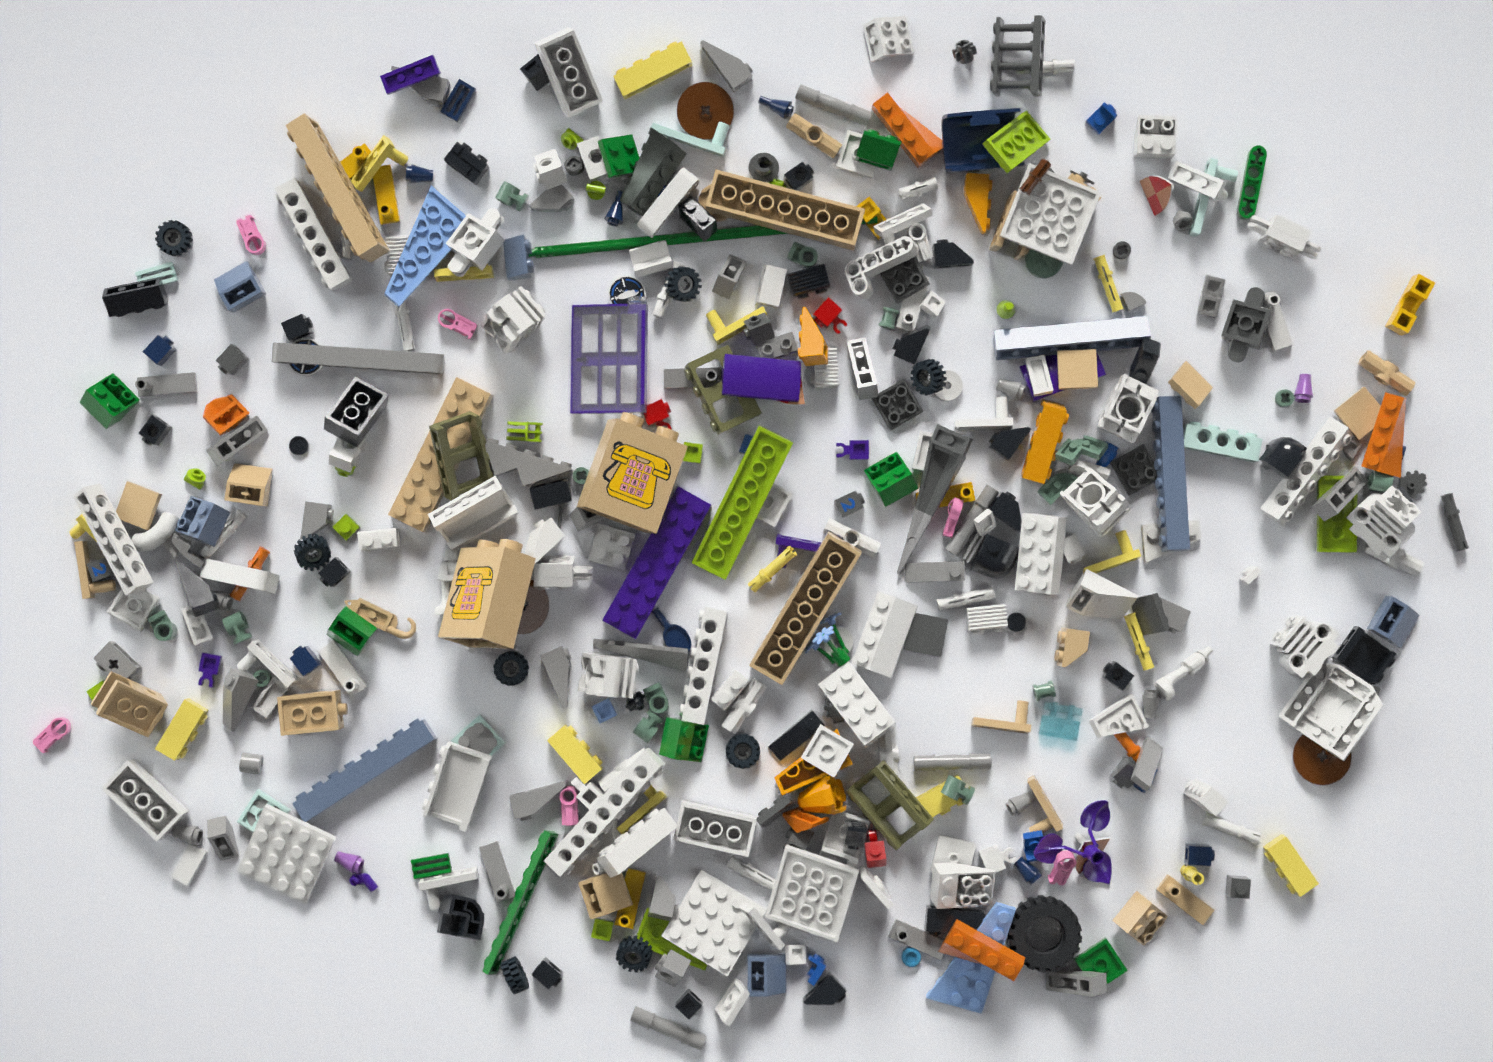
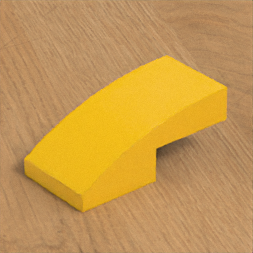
M869 196L856 207L865 209L863 220L879 241L881 237L875 234L873 226L887 219ZM875 216L878 217V223L867 224Z

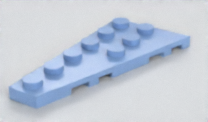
M432 185L384 293L397 307L404 303L448 255L451 249L446 245V242L466 217L464 213Z
M996 902L983 919L977 931L1004 945L1016 911L1015 907ZM954 957L944 974L938 978L934 987L928 991L926 998L982 1014L995 971L987 966Z

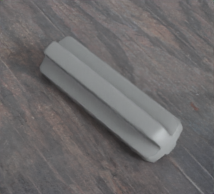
M978 532L976 533L962 557L963 561L969 564L972 563L986 535L981 536Z

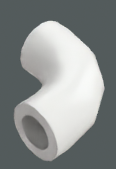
M164 512L150 530L134 534L131 541L137 552L153 550L162 545L172 536L179 518L171 513Z

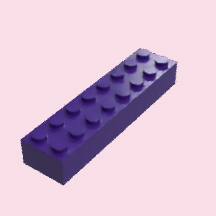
M677 486L666 506L657 534H650L602 621L637 639L712 506L711 504Z

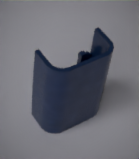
M1020 108L943 115L941 131L946 172L1002 169L984 147L983 143L1014 120L1015 114L1021 111ZM1025 162L1020 163L1017 167L1024 166Z

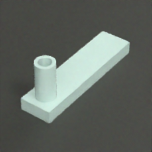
M718 122L711 143L652 123L651 128L668 139L724 157L726 148L723 147V143L729 129L728 124Z
M1210 158L1206 161L1204 173L1232 182L1236 181L1237 170L1217 166L1218 159ZM1201 193L1198 194L1192 218L1193 225L1190 227L1188 234L1194 237L1201 233L1209 197Z

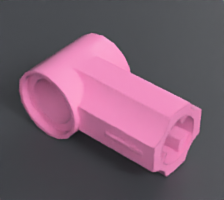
M571 785L563 788L559 797L561 801L562 825L566 826L576 825L579 822L578 799L576 798L579 793L577 788ZM571 791L574 794V799H566L564 792Z

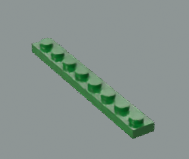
M544 830L539 836V843L530 857V864L525 869L522 882L515 891V898L507 909V916L499 927L500 931L492 943V950L484 961L482 972L485 974L497 975L501 962L504 960L546 865L544 860L551 853L558 838V833Z

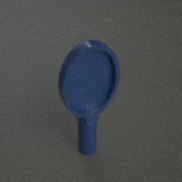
M658 607L653 610L652 613L664 628L663 639L666 646L687 648L689 652L691 649V639L687 631L677 624H670Z

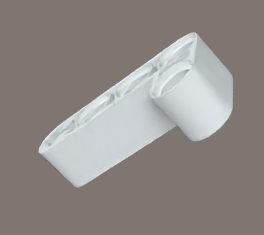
M683 167L643 215L637 227L653 238L685 197L696 189L700 183L699 179Z
M904 236L850 261L845 267V273L853 293L861 299L870 298L874 291L870 278L915 257L919 250L917 243L910 237ZM893 252V256L887 259L888 254ZM876 260V264L870 267L871 262ZM859 268V272L853 275L854 270ZM865 285L864 291L859 292L861 286Z
M204 558L205 561L201 568L200 578L276 594L280 575Z

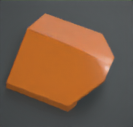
M230 394L226 397L216 398L208 403L205 407L203 418L221 436L234 430L249 415V412Z
M800 807L784 812L782 815L796 833L829 821L827 816L820 818L803 811Z

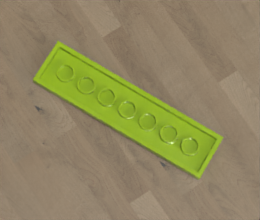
M760 425L758 426L692 560V564L726 580L794 442Z

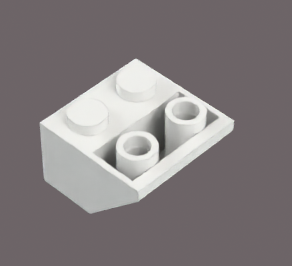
M1138 115L1134 135L1133 157L1169 159L1176 155L1177 116Z

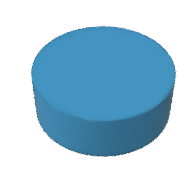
M907 947L903 950L901 958L906 966L915 967L921 961V954L919 950Z

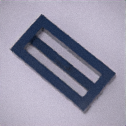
M459 79L440 112L458 123L476 92V88ZM461 85H463L464 88L450 112H447ZM470 89L468 95L466 96L464 102L462 103L461 107L459 108L457 114L454 116L453 114L455 113L456 109L458 108V106H459L460 102L462 101L464 95L466 94L467 90Z

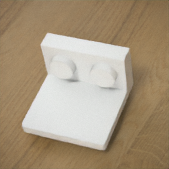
M906 16L874 18L863 25L871 62H877L887 56L914 53Z

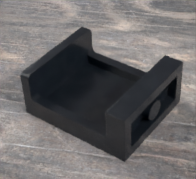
M1354 626L1332 657L1366 682L1375 685L1383 679L1386 668L1393 665L1396 660L1394 657L1397 653L1389 650L1366 634L1365 630L1361 627Z

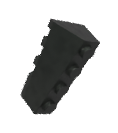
M651 127L648 132L650 135L647 142L641 148L642 153L639 161H636L633 167L635 168L633 175L629 177L619 200L631 211L641 216L647 212L687 155L678 145Z

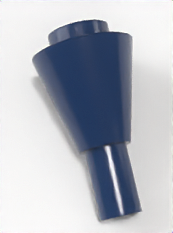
M760 96L758 103L768 106L783 119H786L787 116L790 117L794 110L792 101L771 100L764 96Z
M617 191L615 202H613L604 218L608 225L617 227L623 224V204L619 201L623 191Z

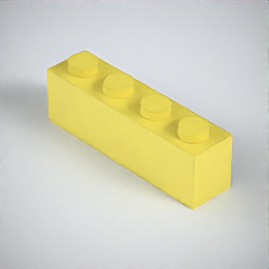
M675 41L669 44L667 49L661 52L657 50L651 53L649 58L635 61L632 67L628 69L624 67L615 72L616 75L613 76L614 81L624 100L692 66V61L682 41L679 43Z

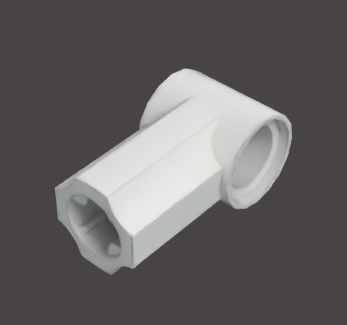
M919 223L913 224L907 230V237H910L917 243L919 250L916 259L920 263L933 258L934 255L926 236L925 227ZM913 228H918L921 231L919 238H915L912 235Z

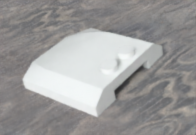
M1323 663L1315 676L1307 675L1278 717L1337 758L1345 761L1384 705L1372 685L1339 664Z

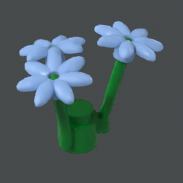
M835 613L821 620L820 624L828 622L830 627H824L822 633H816L813 642H810L806 647L805 654L813 648L829 659L832 665L836 663L838 667H841L850 660V657L847 654L849 650L845 647L835 625L836 621L834 618L842 614ZM835 633L841 648H836L830 641V635ZM822 641L827 643L833 650L831 652L832 656L819 647Z

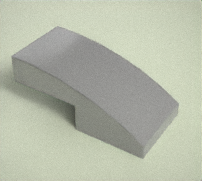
M1206 274L1197 313L1216 318L1225 279Z
M174 533L171 540L178 551L194 565L201 568L205 557L189 549L191 541Z

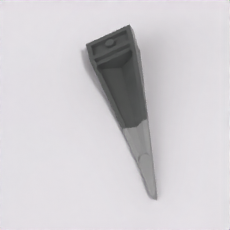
M937 424L929 442L921 485L897 570L898 575L902 573L966 460V454L973 439Z

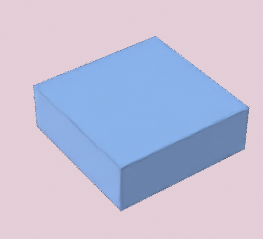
M609 698L591 706L600 724L617 715Z

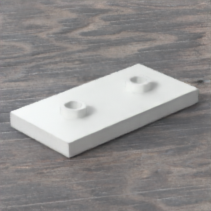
M863 864L858 868L860 869L859 873L862 881L884 907L890 909L893 903L883 885L884 883L877 875L873 876Z

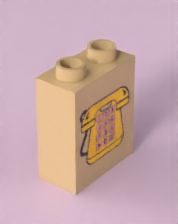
M622 412L620 419L607 420L576 507L644 533L657 534L688 446L677 442L678 432L662 426H658L655 433L642 428L643 418Z
M500 539L499 544L488 540H478L477 547L460 549L438 635L439 638L469 648H514L536 560L534 557L521 553L523 544L509 539Z

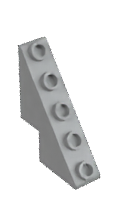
M490 437L486 440L485 447L495 476L517 469L524 487L573 471L571 468L572 464L561 461L558 464L553 462L554 458L546 455H543L542 458L536 457V452L527 449L521 452L517 450L518 446L509 443L503 446L498 444L499 440Z

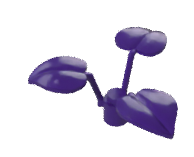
M1106 800L1095 801L1083 810L1080 824L1084 828H1088V833L1093 845L1086 846L1084 852L1065 845L1062 846L1063 839L1059 835L1052 833L1044 836L1039 841L1034 850V857L1042 863L1053 864L1058 853L1063 851V849L1087 859L1083 865V875L1086 879L1092 882L1110 884L1112 875L1111 858L1106 852L1098 849L1099 844L1096 843L1092 830L1099 832L1108 826L1110 821L1109 802Z

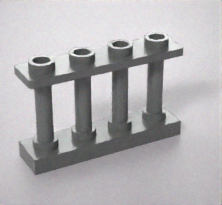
M1034 15V21L1031 24H1004V20L1001 17H996V23L993 24L995 42L992 43L994 61L991 62L993 80L990 81V90L996 97H1000L1001 89H1028L1033 96H1042L1046 20L1042 15ZM1031 31L1033 33V41H1030V43H1003L1004 32ZM1003 51L1032 52V60H1029V62H1002ZM1002 70H1029L1031 72V79H1028V81H1001Z

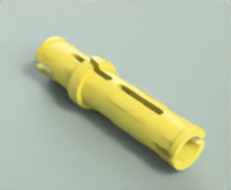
M1105 255L1094 258L1093 260L1099 273L1097 276L1098 279H1101L1112 313L1124 309L1112 278L1113 272L1109 269ZM1109 285H1110V288H1111V290H1112V293H1113V296H1114L1115 301L1113 300L1111 291H1110V289H1109Z
M788 546L786 550L765 569H761L759 574L748 583L749 587L753 586L750 589L757 592L766 582H770L779 570L797 556L796 551L792 552L794 549Z
M1135 613L1125 615L1124 618L1136 649L1135 654L1140 659L1143 671L1154 668L1155 666L1149 653L1150 648L1146 645Z
M1189 865L1181 867L1180 872L1185 880L1191 881L1195 885H1201L1204 882V876L1195 867Z

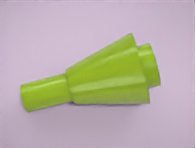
M1003 300L997 305L996 310L1001 318L1009 319L1013 317L1016 309L1011 301Z

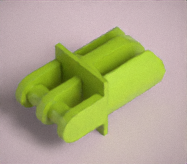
M507 421V425L525 426V429L507 428V433L525 434V437L506 436V440L542 442L540 434L543 433L541 431L543 423ZM530 425H535V431H530ZM530 433L535 434L534 439H529Z

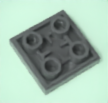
M915 257L880 273L897 304L930 285Z
M905 378L878 393V397L871 398L890 431L923 412Z
M1144 444L1110 462L1128 496L1153 483L1157 478L1154 461Z
M1158 593L1140 596L1136 599L1131 607L1136 615L1143 636L1170 630L1168 618L1165 616L1162 600Z
M915 613L903 650L941 657L948 619Z
M780 796L773 802L774 805L768 809L766 807L758 813L759 817L756 818L759 825L766 828L782 816L784 812L794 807L795 804L789 797Z

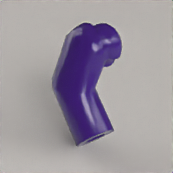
M355 873L349 879L352 886L365 885L370 892L379 887L367 873Z

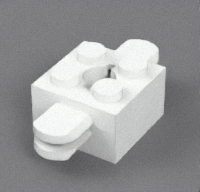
M489 209L481 220L468 213L446 242V245L455 253V256L448 264V268L455 276L463 277L471 265L483 270L505 241L497 231L504 222L503 216L497 209Z
M1278 214L1268 221L1253 215L1250 219L1251 222L1247 225L1248 229L1261 234L1258 241L1262 242L1264 247L1268 249L1275 248L1280 251L1281 255L1288 258L1300 253L1311 259H1317L1318 254L1316 252L1319 253L1322 249L1320 246L1308 241L1312 230Z
M543 556L534 565L531 580H534V587H539V589L545 590L550 589V587H558V589L566 590L573 587L575 580H593V574H591L593 567L576 566L575 556Z

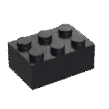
M355 376L325 416L324 430L358 447L386 409L389 394Z

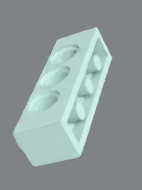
M1190 421L1189 424L1183 425L1185 449L1249 462H1258L1263 439L1257 438L1258 435L1254 433L1238 434L1239 431L1234 429H1227V432L1221 431L1220 427L1208 425V428L1201 427L1199 422ZM1200 432H1203L1206 435V441L1204 443L1200 442L1198 439V435ZM1219 436H1222L1225 439V444L1223 447L1219 446L1217 443V438ZM1238 440H1241L1244 443V448L1242 450H1239L1236 447V442Z

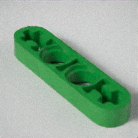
M1261 145L1252 147L1247 155L1237 206V215L1243 220L1250 219L1255 214L1267 157V151ZM1259 150V154L1262 156L1257 159V164H1250V162H1255L1256 155H1253V153ZM1249 169H1257L1259 172L1258 177L1251 178L1249 176ZM1246 187H1252L1255 190L1253 197H1248L1245 194ZM1247 201H1253V203L1250 202L1248 204V210H1251V212L1244 215L1245 212L1242 209L1246 207Z

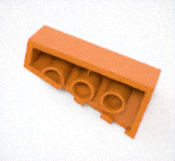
M888 92L872 104L871 109L891 135L897 137L898 141H901V148L917 168L943 150L942 139L898 106Z
M1385 392L1361 467L1401 478L1406 398Z
M958 919L954 922L938 950L940 953L987 966L1012 981H1015L1025 960L1024 956Z

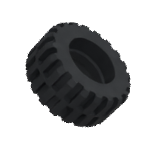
M1038 895L1037 898H1027V901L1024 903L1021 901L1015 911L1007 935L1010 949L1024 956V965L1031 970L1036 969L1038 972L1044 973L1045 970L1054 972L1058 967L1061 969L1066 967L1065 963L1068 961L1072 962L1075 959L1073 956L1079 952V943H1082V928L1076 914L1063 901L1057 900L1052 896ZM1041 916L1054 918L1058 921L1062 930L1059 942L1053 948L1046 951L1035 950L1026 939V931L1029 924Z

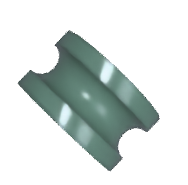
M1287 389L1281 390L1275 395V402L1280 407L1290 406L1294 401V394ZM1287 394V400L1289 401L1281 402L1282 397L1280 395Z
M584 467L575 469L573 472L574 481L578 484H585L586 479L579 481L577 473L585 471L587 473L585 476H588V469Z
M263 669L254 673L253 676L258 679V676H261V673H264L263 676L267 677L263 684L259 680L256 686L264 687L268 685L272 679L269 671Z

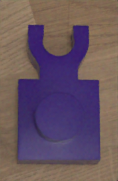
M849 440V445L836 443V447L844 449L842 454H836V458L849 455V460H869V440Z
M202 652L198 671L203 672V675L200 677L198 685L202 686L204 680L208 679V687H214L215 680L213 676L219 675L223 656Z

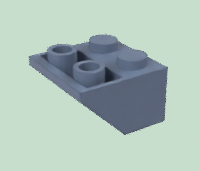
M524 235L505 239L503 245L507 279L510 281L532 278L531 273H534V263L529 257V254H532L531 242Z
M248 261L214 279L221 299L228 311L232 313L266 295L264 288Z
M191 496L177 523L175 531L215 547L231 512L215 503Z
M1385 596L1367 629L1401 648L1420 615L1395 597Z
M747 954L748 991L750 993L748 997H767L786 993L785 954Z

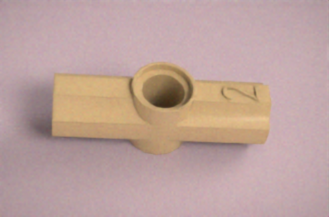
M794 113L786 125L787 129L832 159L835 158L843 144L823 132L820 127L814 126L796 113ZM817 132L820 137L817 140H812L809 134Z
M1367 350L1359 359L1358 364L1372 373L1377 381L1392 387L1403 396H1407L1414 388L1416 382L1401 373L1395 364L1387 360L1384 361L1370 350Z

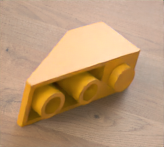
M966 173L964 197L980 233L985 234L986 229L989 230L990 218H987V210H991V199H988V192L992 191L993 181L989 180L990 174Z
M803 307L802 315H800L802 331H799V341L801 343V348H798L799 359H802L805 366L828 364V346L806 307Z

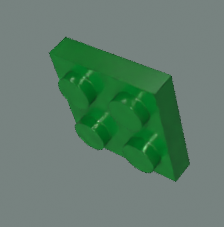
M632 134L605 138L598 141L609 178L633 174L635 162L639 161L640 157Z
M1106 937L1074 959L1081 971L1106 973L1107 984L1128 971Z

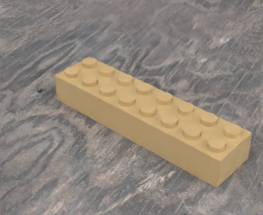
M304 113L286 124L289 139L295 142L298 147L296 152L306 161V170L310 175L313 174L316 179L314 184L319 191L322 190L324 194L323 200L328 207L332 208L334 212L332 216L338 224H341L343 228L341 232L346 240H350L352 244L350 248L354 255L371 263L390 251L319 123Z
M717 169L715 170L705 205L706 210L710 213L853 251L865 212L864 208Z
M456 377L433 424L469 411L479 415L482 420L493 395ZM468 421L447 429V437L451 449L471 442L472 435ZM430 431L388 513L389 516L421 532H426L431 522L428 514L438 508L444 496ZM457 463V464L455 465V467H454V468H455V472H456V470H457V468H458V466H459L460 463Z
M828 531L750 661V667L783 685L862 554L861 550Z

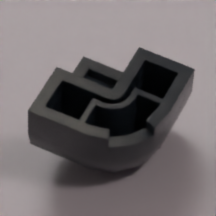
M1280 437L1271 440L1266 445L1268 448L1259 460L1262 462L1261 466L1266 470L1272 469L1282 478H1288L1304 457L1302 452L1306 451L1307 448L1291 437Z
M987 534L970 570L991 578L1005 577L1016 564L1019 547Z
M454 894L445 895L438 910L440 918L437 933L481 940L484 925V913L481 906L476 900Z

